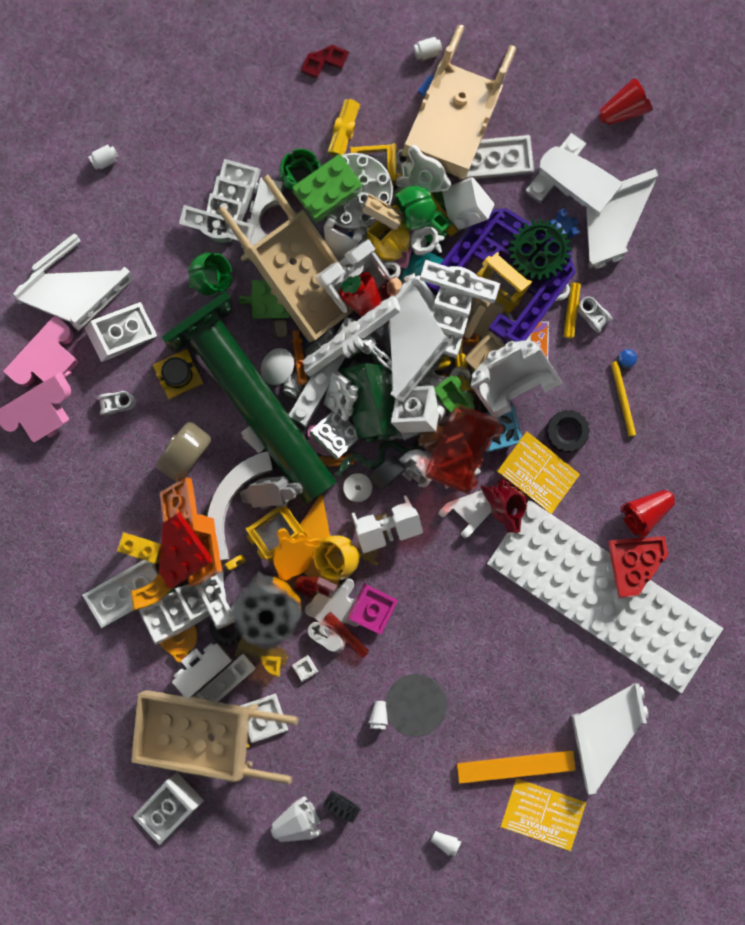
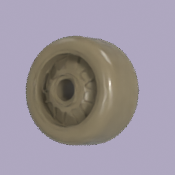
M186 423L164 448L165 451L157 460L156 467L175 482L181 481L211 443V437L194 423Z

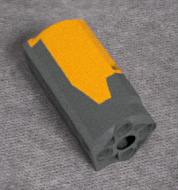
M258 570L234 599L229 614L235 619L239 631L248 642L261 646L264 649H272L290 637L295 624L300 619V596L286 581L279 579L277 576L264 574ZM265 608L272 610L276 617L274 624L269 627H263L257 621L259 611Z

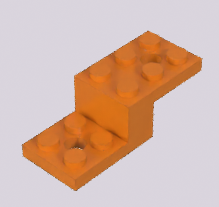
M185 477L159 492L163 522L180 511L213 559L211 563L188 577L189 585L196 586L221 573L222 567L214 518L197 514L192 479Z

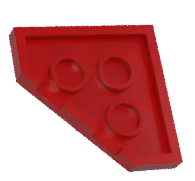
M180 511L162 523L159 574L171 589L213 561Z
M665 536L610 540L608 542L618 598L637 597L642 592L645 585L668 556Z

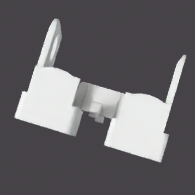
M369 239L360 242L344 254L350 264H352L348 268L345 266L341 267L338 262L332 263L314 277L319 285L325 288L343 313L347 312V307L336 291L341 288L342 282L346 281L349 276L359 275L373 263L382 277L387 280L391 279L390 274L375 254V248Z
M404 495V504L392 508L394 513L392 517L387 518V515H383L382 520L376 521L374 515H370L357 520L355 513H351L363 553L386 546L382 532L384 530H387L390 542L394 541L390 529L393 527L396 528L400 540L423 533L419 515L416 509L412 508L406 495Z

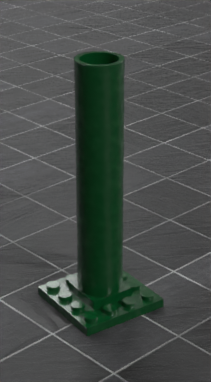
M225 291L162 335L161 338L171 351L173 349L179 350L185 345L184 341L188 340L290 483H299L303 487V492L298 495L307 504L337 481L221 321L220 316L226 317L232 312L231 308H233L231 298Z

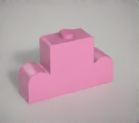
M53 316L3 372L23 387L32 385L35 381V375L42 381H46L61 372L67 380L72 374V369L78 364V360L63 348L62 345L69 344L73 340V331L60 318Z
M60 372L0 408L1 427L6 431L12 432L23 426L32 442H36L46 435L50 438L59 432L57 429L69 422L67 414L60 405L61 402L71 395V388L63 374Z

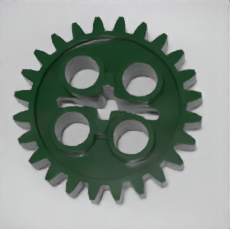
M539 219L538 224L531 220V226L524 223L525 229L523 230L518 227L519 235L513 234V238L516 241H510V245L513 246L509 248V253L513 254L510 256V260H516L513 263V267L519 266L517 272L521 273L524 271V278L530 274L531 281L534 280L535 276H538L539 282H541L542 276H545L548 281L550 274L556 278V271L562 273L563 268L561 266H568L565 260L571 259V255L567 254L572 252V248L567 247L571 244V240H565L568 237V233L561 234L563 227L556 229V222L551 226L549 225V220L545 224L542 223V219ZM537 234H544L545 239L537 240L535 236ZM550 238H553L552 241L546 244ZM524 247L532 249L528 254L523 253L521 250ZM544 247V252L539 251L537 253V248L542 249ZM551 247H557L559 251L557 253H551L549 249ZM534 256L533 260L531 262H528V259H531ZM543 260L546 264L538 267L535 265V262Z

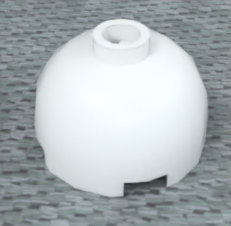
M413 449L406 452L399 459L406 467L402 475L409 481L413 478L419 482V487H426L433 480L436 473V464L432 454L428 451Z

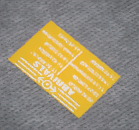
M527 431L498 470L501 475L550 514L553 513L580 475Z
M516 778L500 827L571 851L586 802Z

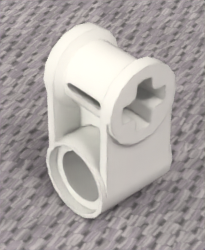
M585 297L578 303V313L598 333L601 332V328L608 321L611 322L613 320L610 313L593 297ZM584 302L591 305L590 311H586L583 308Z
M126 391L97 396V400L100 402L101 411L99 413L101 416L131 410L136 404L135 397ZM128 396L129 403L122 405V398Z

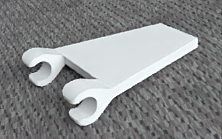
M330 213L324 224L325 242L337 260L341 261L346 257L344 254L361 241L364 230L358 227L353 237H350L332 228L337 216Z
M481 490L448 502L438 514L444 518L453 508L469 523L461 532V536L466 539L492 511L489 502Z

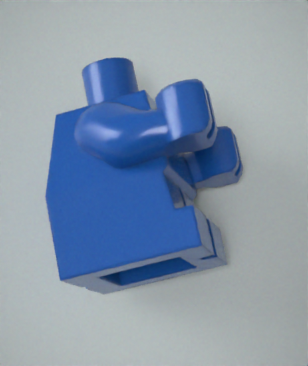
M566 208L558 211L557 219L551 221L549 225L552 226L556 222V229L563 227L561 234L568 233V237L573 238L579 234V230L575 227L578 224V219L576 217L570 219L568 211L566 212Z

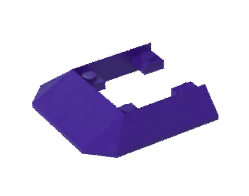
M507 208L492 210L488 220L468 227L440 265L466 269L474 258L483 263L488 256L492 257L496 253H499L498 256L513 265L516 260H510V256L513 255L509 253V248L513 247L510 245V241H516L513 238V234L519 235L518 227L524 230V223H527L529 226H531V223ZM537 234L535 238L537 240H543L545 239V235ZM550 238L546 244L552 241L553 238ZM524 247L521 251L528 254L532 249ZM544 247L542 249L537 248V253L539 251L544 252ZM551 247L549 251L551 253H557L559 249L557 247ZM572 255L570 260H565L568 266H561L563 272L556 271V278L550 274L548 281L545 276H542V280L539 282L538 276H535L527 290L534 297L516 322L499 313L490 325L489 331L504 340V344L511 341H526L575 275ZM534 256L531 259H528V262H531ZM543 260L535 262V265L538 267L546 264ZM529 274L525 279L531 281V275ZM426 282V285L437 297L440 286Z

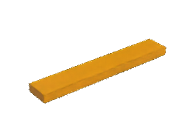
M573 750L457 763L459 783L576 771Z

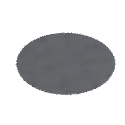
M410 674L398 679L388 690L385 699L389 722L396 730L408 736H424L433 732L442 723L446 714L447 702L442 688L435 680L421 674Z

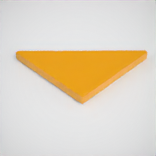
M321 494L300 523V526L308 536L306 537L307 539L319 538L323 541L325 538L330 537L324 499ZM313 554L309 567L303 573L309 577H321L336 584L337 587L340 586L339 580H329L321 575L322 570H317Z

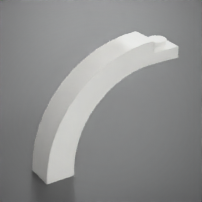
M268 451L250 457L236 466L223 479L213 496L208 517L214 518L221 561L229 559L224 534L225 517L233 497L246 483L262 474L274 472Z

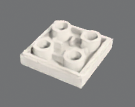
M332 411L309 434L337 460L358 438L355 427L349 421H343L341 413L336 414Z

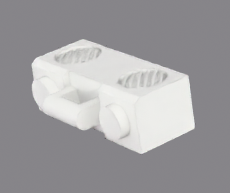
M210 643L203 650L205 652L203 655L195 648L181 661L187 669L185 671L183 668L174 675L176 679L172 683L184 697H192L233 661L220 644L216 643L214 645ZM198 657L200 661L192 667L190 663Z

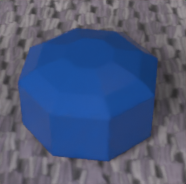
M625 349L618 355V363L622 368H631L637 362V355L633 350Z

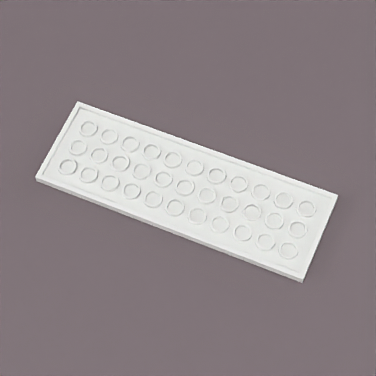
M528 500L526 512L521 520V532L507 533L487 564L682 693L723 628L651 580L648 581L637 597L618 598L610 553Z

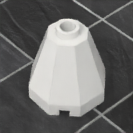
M305 796L295 801L272 823L271 833L275 839H278L280 842L307 840L317 837L322 832L321 828H317V825L320 824V819L312 803L305 802L307 800Z

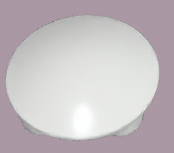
M283 348L270 351L264 357L261 364V375L265 382L271 385L288 383L294 369L295 357Z

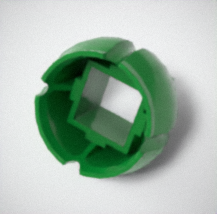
M299 148L294 149L292 154L288 152L282 158L279 164V177L281 181H284L283 185L287 189L293 191L292 187L297 184L290 173L291 171L303 165L310 175L321 167V163L316 161V155L307 149Z
M408 186L395 195L398 207L405 215L403 219L410 231L425 228L433 220L437 208L428 187Z
M214 252L198 255L188 266L190 288L207 296L221 294L232 282V276L229 275L232 269L228 260L223 255Z

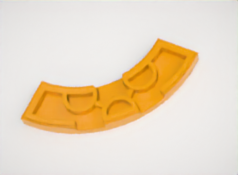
M159 573L145 587L130 591L133 611L158 602L170 592L171 589Z

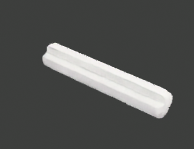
M76 234L71 235L32 266L33 271L37 272L41 268L44 271L81 243L79 237Z

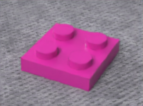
M364 583L347 618L381 635L398 600Z

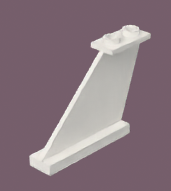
M656 169L622 181V187L600 215L585 205L587 212L589 268L595 267L599 269L604 267L608 261L613 260L614 263L624 259L623 256L628 252L626 246L658 177Z
M125 267L121 271L45 274L41 268L34 272L23 285L18 286L13 294L19 304L25 303L71 322L73 327L79 331L133 279L130 271Z
M411 281L404 284L395 297L398 300L400 313L390 319L393 391L391 394L402 402L452 342V340L444 335L421 296L418 287Z
M633 683L631 686L581 714L571 715L586 793L589 795L597 793V789L641 723H647L646 718L649 717L646 706H643L642 701L645 698L644 690L637 683Z

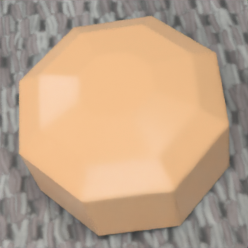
M398 278L390 279L387 282V292L390 297L392 295L396 297L402 287V283Z

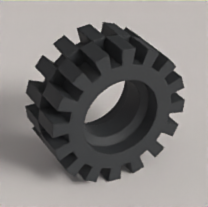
M211 620L212 622L209 626L210 634L216 643L222 646H231L237 644L242 639L243 635L239 631L236 621L233 622L235 626L234 633L230 636H225L221 633L220 629L217 630L213 620Z
M330 791L323 803V806L330 812L350 823L355 821L361 811L359 806L335 791Z

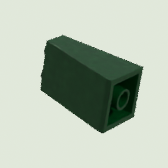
M366 363L340 369L341 374L351 381L350 387L356 386L358 388V397L352 406L354 409L352 419L357 438L366 439L367 443L377 442V439L390 440V436L398 435L397 428L391 423L396 399L391 394L393 391L392 371L384 365Z

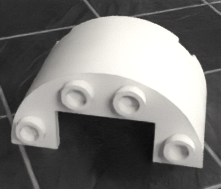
M511 341L501 349L490 352L487 356L488 358L472 374L471 380L472 388L494 419L511 411L509 400L541 384L546 393L563 384L539 345L533 341Z

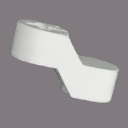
M313 622L309 626V636L328 650L339 653L344 649L345 639L337 632L320 622Z

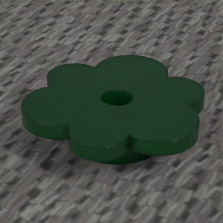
M349 276L346 281L342 282L341 287L345 294L348 292L353 294L361 286L360 276Z

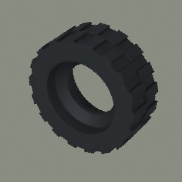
M574 410L558 412L548 422L546 428L548 442L554 449L560 452H575L584 446L589 438V423L581 413ZM571 422L576 426L577 435L573 440L566 441L559 436L558 430L562 423Z

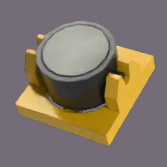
M188 349L153 364L156 375L169 400L204 384Z

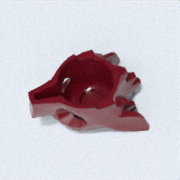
M501 479V482L497 481L495 487L491 485L489 488L481 485V490L490 504L493 516L496 520L505 524L506 532H521V520L527 509L526 496L512 482L510 484L506 482L505 479ZM515 508H516V509H517V513H516L515 515H513L514 510H515Z

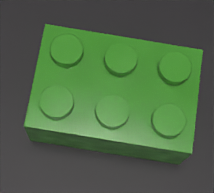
M339 154L292 188L294 195L317 224L330 215V213L363 191V184L342 155Z

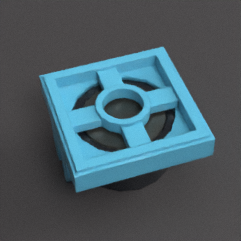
M510 406L511 411L496 419L489 412L477 415L486 453L517 445L522 438L514 406Z

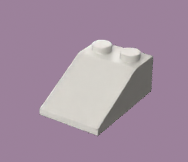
M141 302L94 319L85 327L101 362L114 358L157 337Z
M175 773L133 817L160 845L204 800L178 773Z

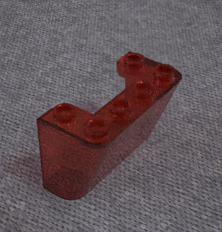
M456 404L427 465L426 477L470 495L471 490L474 491L478 484L475 471L483 463L482 456L484 452L489 450L491 440H494L496 437L499 438L502 433L503 427H501L502 423L499 419Z

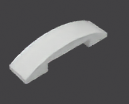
M243 653L195 696L198 699L209 698V701L218 702L253 672L256 667Z

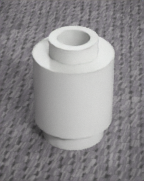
M435 37L418 41L414 45L417 60H426L439 56L440 51H442L441 42L436 40Z
M107 144L92 152L89 159L95 170L103 169L117 162L116 157H118V154L113 146L109 147Z

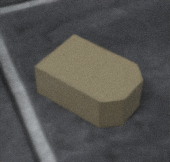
M286 320L274 321L276 336L278 338H285L288 335Z

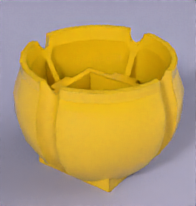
M376 220L366 231V240L369 239L374 246L375 254L383 261H394L401 258L402 251L407 252L410 246V235L407 226L400 221L396 230L392 229L380 241L378 239L379 236L392 228Z
M333 535L325 538L316 546L314 563L317 570H322L321 575L326 579L341 580L349 577L356 570L359 558L362 555L349 538ZM339 550H341L343 558L339 554Z

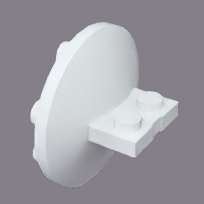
M360 153L344 154L342 157L362 182L363 191L332 212V214L337 216L335 225L351 230H356L358 227L361 229L373 225L376 219L362 212L366 198L371 194L391 205L393 196L392 181L385 167L376 159Z

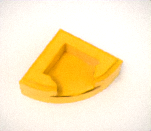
M241 554L225 565L228 570H233L244 563L246 558Z
M261 656L264 668L271 675L280 677L281 657Z

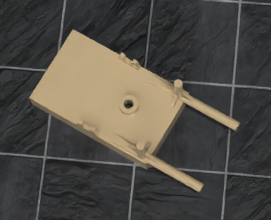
M458 25L449 46L446 47L429 90L426 92L402 155L409 157L408 149L410 146L416 145L425 156L438 160L443 165L445 172L466 179L503 87L502 83L516 47L513 45L509 46L495 80L492 81L450 64L464 31V27Z
M266 175L262 178L281 205L289 220L252 246L226 208L222 206L218 209V212L244 247L245 254L241 256V260L244 262L251 260L270 286V293L277 297V303L285 307L306 339L311 342L319 338L354 310L344 302L347 312L343 313L325 288L321 287L314 278L332 263H339V261L305 212L302 210L295 214L271 177Z
M146 690L138 693L131 762L235 782L246 776L291 784V776L250 769L253 765L252 762L248 761L245 763L249 719L251 717L297 725L298 717L258 711L257 704L243 707L209 701V698L198 699L197 696L184 697Z

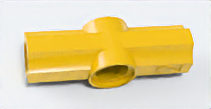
M345 99L340 116L336 119L333 137L328 150V154L334 157L339 154H345L349 139L353 136L356 125L355 120L360 108V103L355 100Z

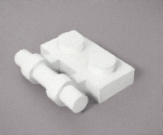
M336 371L332 373L323 404L336 414L342 413L341 419L348 421L349 416L352 415L354 410L352 407L353 403L356 402L358 397V388L356 386L350 387L351 381Z

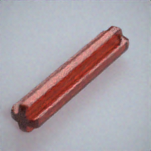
M332 612L327 613L324 621L361 658L367 656L369 653L367 647Z

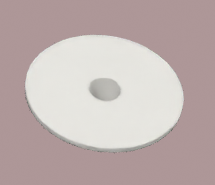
M356 473L350 475L345 480L344 493L351 501L362 502L371 495L372 483L367 476Z

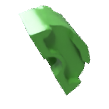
M451 375L434 389L438 395L437 399L457 420L474 407L472 403L474 399L469 392L464 393L460 388L462 382L459 378Z

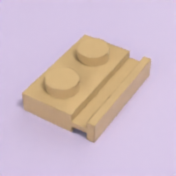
M369 194L365 200L362 212L396 230L400 224L403 212Z

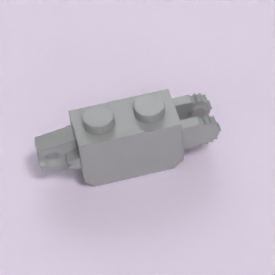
M285 476L261 478L249 485L247 489L242 490L240 496L242 497V502L251 503L252 508L261 507V509H266L274 505L276 507H283L288 504L289 500L301 494L303 487L299 483H289Z

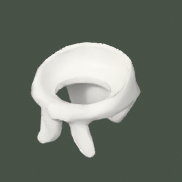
M426 226L412 233L410 245L416 255L424 256L434 248L441 253L439 241H443L444 236L438 235L434 228ZM431 234L433 237L432 243L425 247L427 244L425 235Z

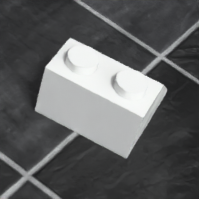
M473 177L451 185L448 191H442L447 216L458 230L489 219L494 203Z
M415 387L403 402L397 398L395 399L391 423L400 433L436 431L439 411L434 387Z

